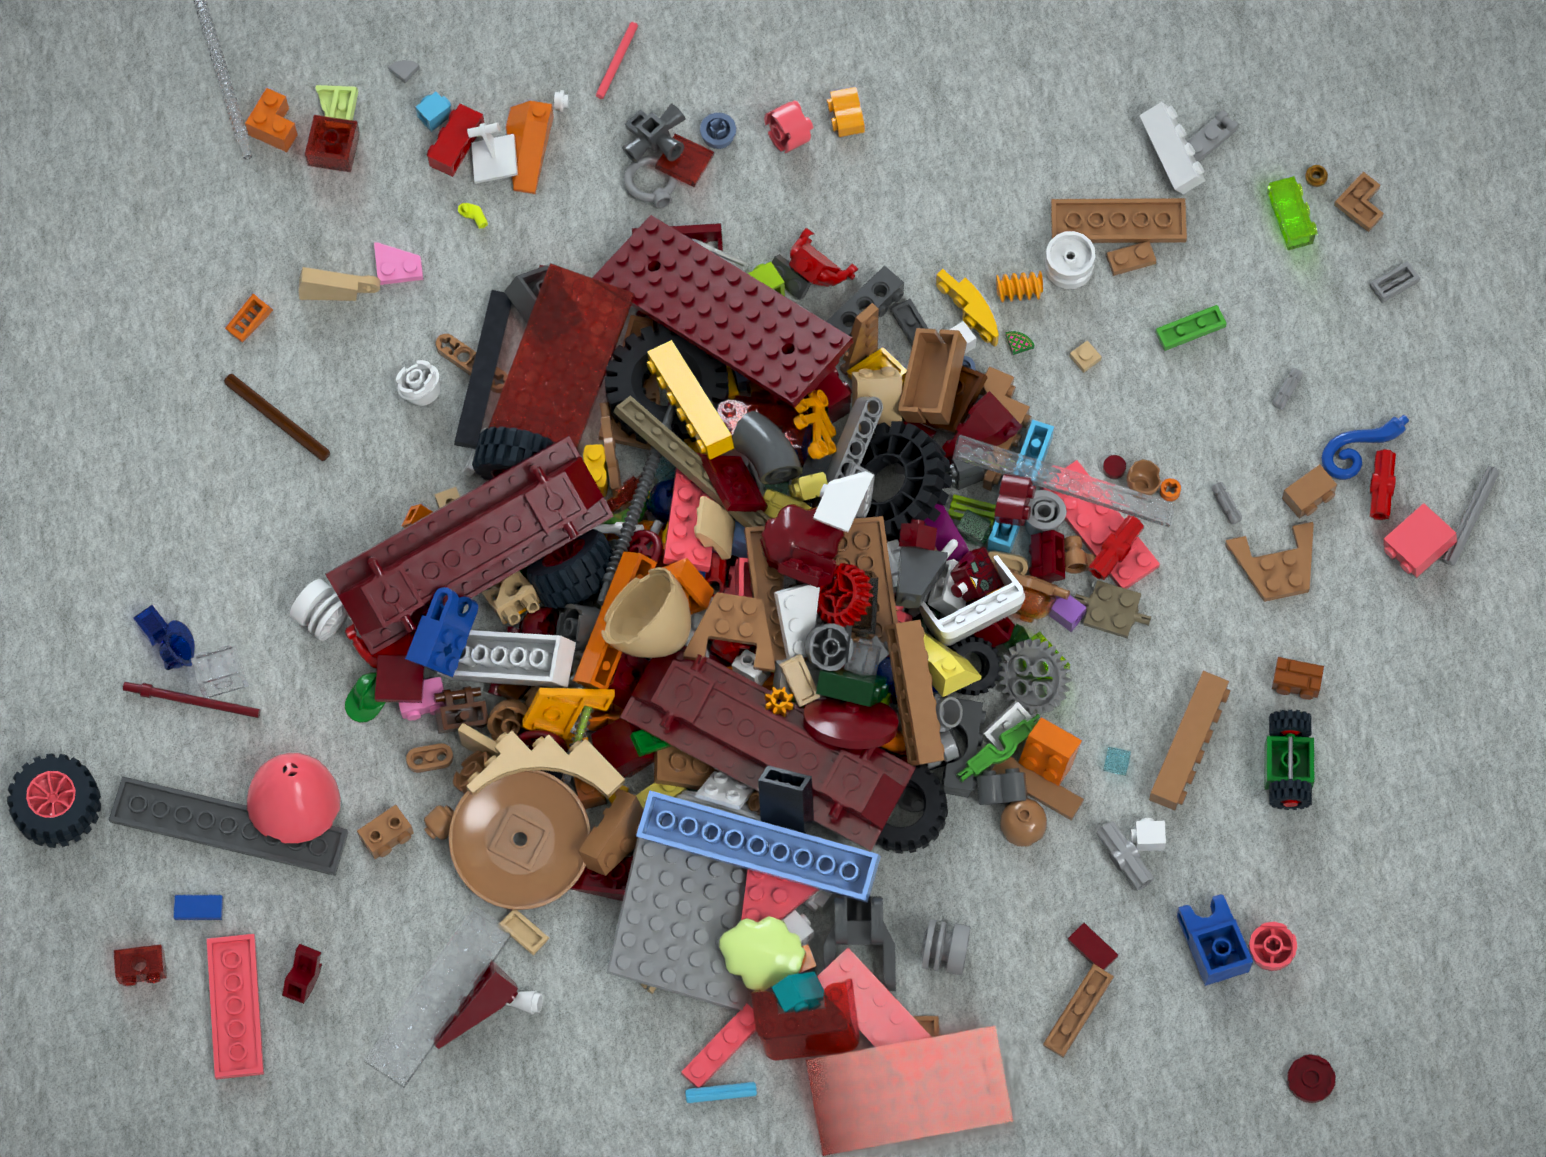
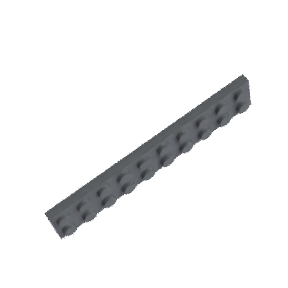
M122 776L109 816L110 823L336 876L349 833L348 829L331 826L322 835L310 841L282 843L279 839L268 835L267 837L254 827L249 819L247 805Z

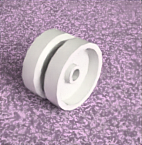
M1071 231L1060 233L1049 242L1046 249L1045 273L1052 283L1064 289H1076L1085 285L1091 279L1095 263V248L1091 240L1084 234Z

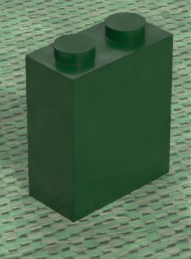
M840 667L841 669L835 671L820 670L816 694L868 707L883 701V698L885 699L888 694L887 677Z

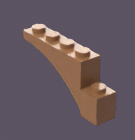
M989 366L985 374L987 380L979 394L985 396L990 391L1024 428H1027L1032 417L1029 415L1030 406L1011 399L1016 389L1014 377ZM1022 428L1018 430L1015 436L993 448L990 464L983 479L984 489L991 491L994 484L999 485L1003 476L1001 470L1004 465H1009L1013 455L1010 452L1013 446L1017 448L1021 441L1022 435L1020 432Z

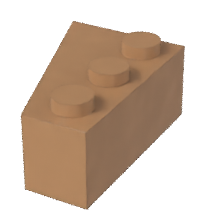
M621 789L616 791L614 794L616 799L611 807L605 808L602 813L605 815L598 827L594 826L579 850L586 867L604 876L635 848L638 838L636 835L644 811L636 795Z

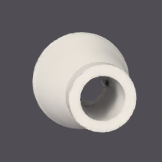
M536 990L518 992L512 1003H506V1005L531 1014L539 1013L542 1009L543 995Z

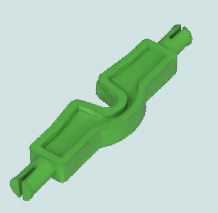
M1037 714L1028 722L1024 719L1016 726L1003 732L998 738L1004 748L1003 751H999L991 743L987 744L978 754L967 761L966 768L956 774L957 778H960L959 780L963 782L972 774L975 777L992 764H1000L1008 760L1015 752L1017 746L1028 738V735L1038 723L1040 715Z

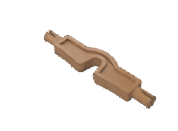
M604 402L599 405L605 456L614 505H620L623 503L619 463L615 454L614 430L609 402Z
M1007 567L1020 585L1049 595H1055L1065 600L1069 598V590L1031 575L1019 574L1017 570Z

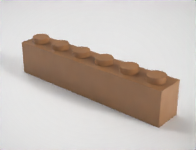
M921 620L885 626L908 764L915 766L944 761V746L941 743L940 722L936 714V699L932 691V676L929 673L928 652L925 649L924 629L921 626Z
M1206 671L1202 672L1152 788L1150 801L1174 811L1178 804L1183 805L1187 792L1184 791L1186 784H1192L1196 771H1193L1195 763H1201L1205 753L1201 749L1204 742L1209 744L1214 732L1210 730L1212 723H1218L1222 710L1219 709L1221 702L1226 703L1231 690L1227 689L1228 680Z

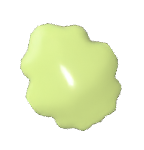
M770 916L759 922L748 918L743 919L736 927L723 933L719 939V948L725 958L728 972L733 975H740L747 988L759 992L774 986L788 975L799 974L805 956V950L801 945L800 937L797 934L790 933L783 920Z

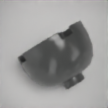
M821 624L807 635L804 644L808 661L816 668L826 671L841 669L840 667L848 663L852 657L853 640L851 636L848 635L844 627L837 624Z

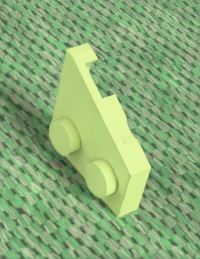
M316 85V91L319 95L328 127L330 129L351 130L359 92L357 87Z

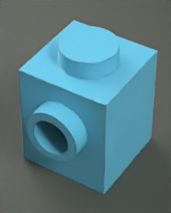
M434 92L432 95L425 96L421 103L416 106L417 117L432 132L448 120L451 113V103L445 96L441 97L437 92Z

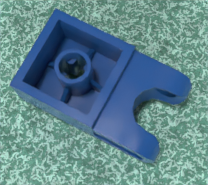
M439 588L434 594L427 615H422L405 659L453 678L478 612L477 602L470 597H458L457 593L450 588ZM448 595V600L444 606L443 598ZM468 604V610L463 613L464 607Z
M1222 894L1213 896L1210 904L1212 915L1202 918L1197 916L1190 905H1183L1177 909L1178 922L1205 986L1248 973L1253 963L1236 919L1233 918L1227 901Z

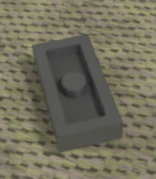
M778 254L774 257L772 264L785 282V289L799 300L803 299L812 283L789 266L790 262Z

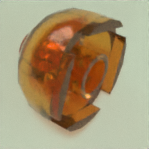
M1022 586L1025 600L1021 608L1015 612L1020 615L1019 619L1032 623L1034 619L1046 617L1051 612L1057 596H1051Z

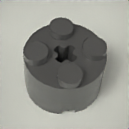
M567 604L564 607L567 608L565 613H560L556 635L576 642L574 651L584 653L600 609L592 606Z

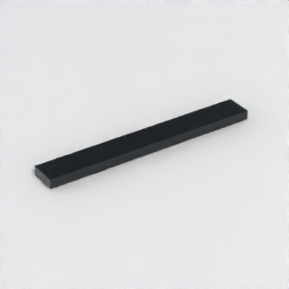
M491 290L454 441L455 446L476 449L512 306V302L505 292Z

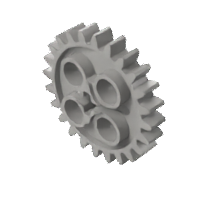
M1027 639L1024 643L1021 641L1016 643V646L1010 647V653L1003 655L1007 661L1000 663L1005 670L998 673L1004 676V680L1000 681L999 684L1006 685L1002 693L1009 692L1010 694L1007 701L1013 699L1018 701L1026 711H1030V715L1037 712L1041 715L1046 713V711H1053L1054 707L1060 706V701L1067 698L1063 692L1070 691V688L1065 684L1072 681V679L1066 677V674L1071 672V670L1064 668L1068 661L1060 660L1063 653L1056 654L1055 645L1048 648V641L1040 643V639L1033 641ZM1023 659L1027 663V669L1023 665ZM1044 662L1048 665V671L1044 668ZM1046 676L1053 678V680L1047 679V678H1041V679H1039V680L1037 679V677H1046ZM1022 682L1026 686V691L1022 688ZM1043 685L1047 688V694L1043 691Z

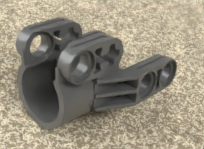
M871 896L868 903L848 897H836L835 922L823 945L824 969L836 959L835 945L883 944L884 982L888 991H896L895 943L883 921V898L881 896Z

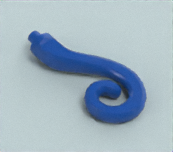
M1402 415L1399 419L1393 417L1380 428L1348 431L1334 437L1328 442L1322 452L1321 459L1324 470L1329 476L1339 480H1347L1356 476L1362 467L1360 454L1350 448L1339 452L1340 460L1351 459L1353 462L1350 468L1341 469L1333 461L1336 451L1350 443H1384L1391 441L1406 430L1405 425L1409 422V419L1405 415Z

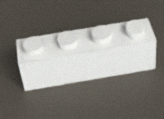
M1160 102L1139 115L1174 189L1181 194H1185L1205 182L1203 176L1204 169L1193 156L1195 150L1185 139L1187 134L1182 125L1178 124L1176 120L1178 115L1175 109Z

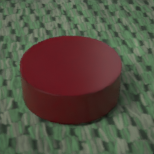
M1118 455L1107 457L1103 463V472L1108 478H1121L1126 471V462Z

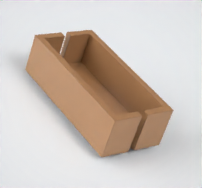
M916 328L898 409L906 422L926 423L927 419L930 424L949 425L967 345L959 330L940 329L938 334L936 329Z

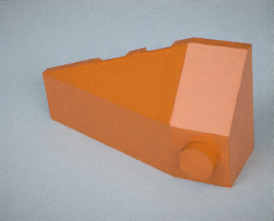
M528 101L510 107L506 132L507 135H515L518 175L512 176L514 191L536 194L554 118L552 104Z

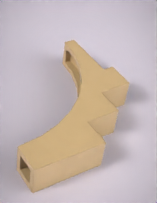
M511 731L508 734L504 732L496 739L495 751L499 756L493 755L484 764L486 768L480 774L477 771L467 780L469 784L466 787L475 796L486 786L505 776L524 771L545 770L561 772L579 778L596 788L608 799L625 783V779L587 739L582 742L579 740L570 747L569 751L571 753L568 755L550 735L545 738L543 736L538 738L533 743L532 747L534 749L531 751Z

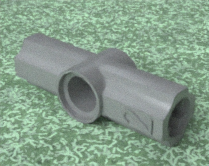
M1114 821L1105 824L1097 831V836L1110 852L1109 856L1113 864L1119 871L1124 872L1136 891L1148 886L1154 880L1152 874L1141 861V856L1136 846L1131 841H1127Z

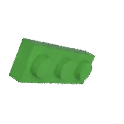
M1218 305L1156 328L1155 333L1164 351L1223 329L1227 323Z

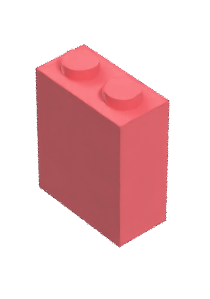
M1423 503L1384 538V551L1391 559L1396 558L1406 573H1412L1417 578L1457 542V534Z

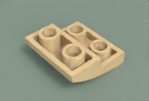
M702 496L700 497L699 507H697L698 518L697 525L694 527L695 536L704 547L712 546L722 560L730 559L735 520L719 504Z

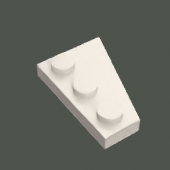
M804 583L774 592L787 660L798 654H801L803 658L807 657L804 644L807 635L815 628L820 587L816 588Z

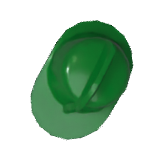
M377 672L362 675L346 698L345 710L353 721L361 723L374 719L386 703L375 702Z

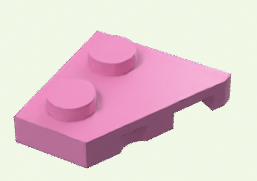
M378 242L374 243L377 276L380 279V285L423 280L421 256Z

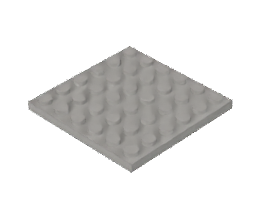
M637 838L606 973L737 1012L743 1010L748 988L745 986L740 975H733L726 969L725 958L719 948V939L723 933L736 927L741 921L748 869Z

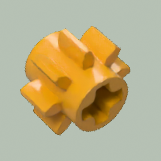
M773 687L772 695H765V700L768 701L765 705V710L770 709L773 712L772 714H782L785 717L786 709L792 710L793 704L789 702L792 700L793 694L788 695L785 692L786 687H783L782 690H776ZM778 699L782 700V702L780 703V705H779V704H776V702L778 701Z

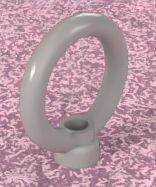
M658 156L641 157L637 164L632 162L628 166L624 175V183L628 192L636 199L654 202L657 208H664L672 201L670 194L676 187L677 173L673 165L667 160ZM650 164L662 167L668 174V184L665 188H658L653 193H645L634 185L633 175L640 167Z

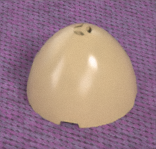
M659 567L650 569L648 571L649 574L642 579L636 577L627 584L616 596L605 614L606 627L605 631L602 630L601 632L603 639L615 649L628 655L643 658L666 657L679 651L688 640L691 629V611L687 596L674 575L666 568Z

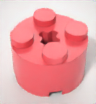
M796 100L765 114V126L769 124L771 129L768 132L769 137L778 150H785V153H788L810 141V130L813 129V124L808 117L805 118L800 104Z

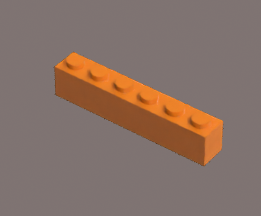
M623 552L573 679L574 682L588 689H608L622 652L609 645L603 639L601 632L602 630L605 631L606 627L605 614L622 589L634 578L642 579L649 574L648 571L656 567V561L641 553Z

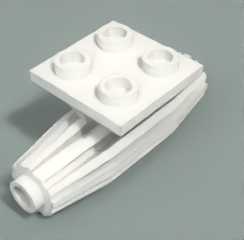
M714 771L697 792L684 790L682 794L676 796V798L761 821L760 815H757V812L751 811L746 803L755 790L721 772Z

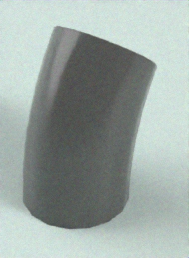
M750 411L740 419L733 433L734 448L751 461L762 484L775 485L795 479L802 473L803 469L794 447L785 434L772 421L756 411Z

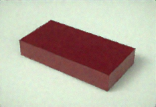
M1085 923L1067 939L1092 965L1095 964L1103 970H1106L1118 958V954Z

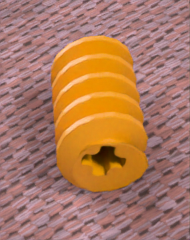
M1039 271L1037 278L1034 272H1030L1028 278L1022 272L1019 279L1016 273H1012L1010 280L1007 274H1003L1001 281L999 276L996 275L997 295L1001 302H1004L1005 296H1008L1010 302H1013L1015 295H1017L1019 301H1022L1024 294H1026L1028 300H1031L1034 293L1037 300L1040 299L1041 293H1043L1042 272Z

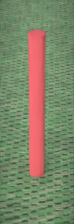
M630 22L596 93L598 98L604 99L638 28L637 23Z

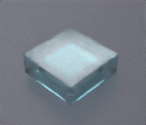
M1108 747L1103 771L1126 776L1131 751Z

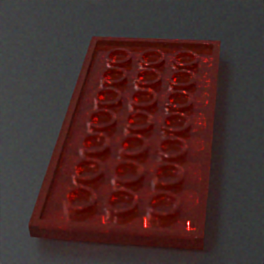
M550 263L488 429L490 427H512L519 430H527L531 433L547 437L552 442H557L569 435L576 449H578L606 375L609 360L612 359L636 294Z
M996 1026L805 1060L822 1156L1013 1122Z

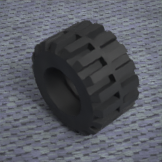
M966 637L949 647L962 657L969 652L976 653L982 665L979 673L981 679L955 692L976 696L981 693L985 694L989 692V688L993 689L996 686L994 682L1000 680L1001 676L998 673L1002 671L1003 666H999L1002 658L997 655L999 651L996 647L991 646V642L979 637Z

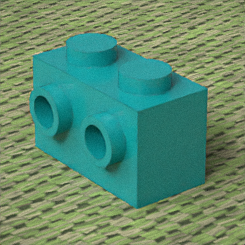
M815 972L788 975L772 987L777 997V1002L784 1012L795 1011V1013H800L806 1009L809 1012L819 1008L821 1006L820 1002L828 997Z

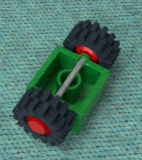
M1280 710V712L1275 711L1269 716V736L1266 737L1264 744V790H1269V805H1272L1273 808L1297 810V808L1304 809V807L1308 808L1312 805L1314 737H1309L1312 735L1311 714L1306 711Z

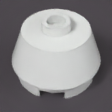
M418 360L416 365L408 369L403 367L396 377L397 389L402 398L414 405L425 406L432 403L440 394L439 372L429 362Z

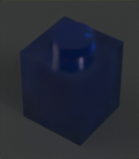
M150 605L133 617L136 626L152 646L156 643L164 642L169 634H171L168 624L153 605Z

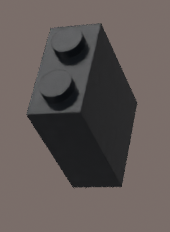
M768 765L758 779L761 821L806 833L814 821L812 776Z

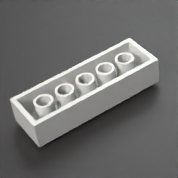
M471 630L453 678L439 672L437 674L454 681L568 688L576 642L558 635Z

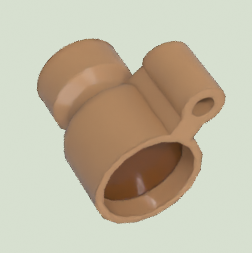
M1080 536L1066 537L1064 539L1065 550H1067L1065 553V571L1071 574L1089 571L1088 567L1096 556L1081 550L1083 545Z

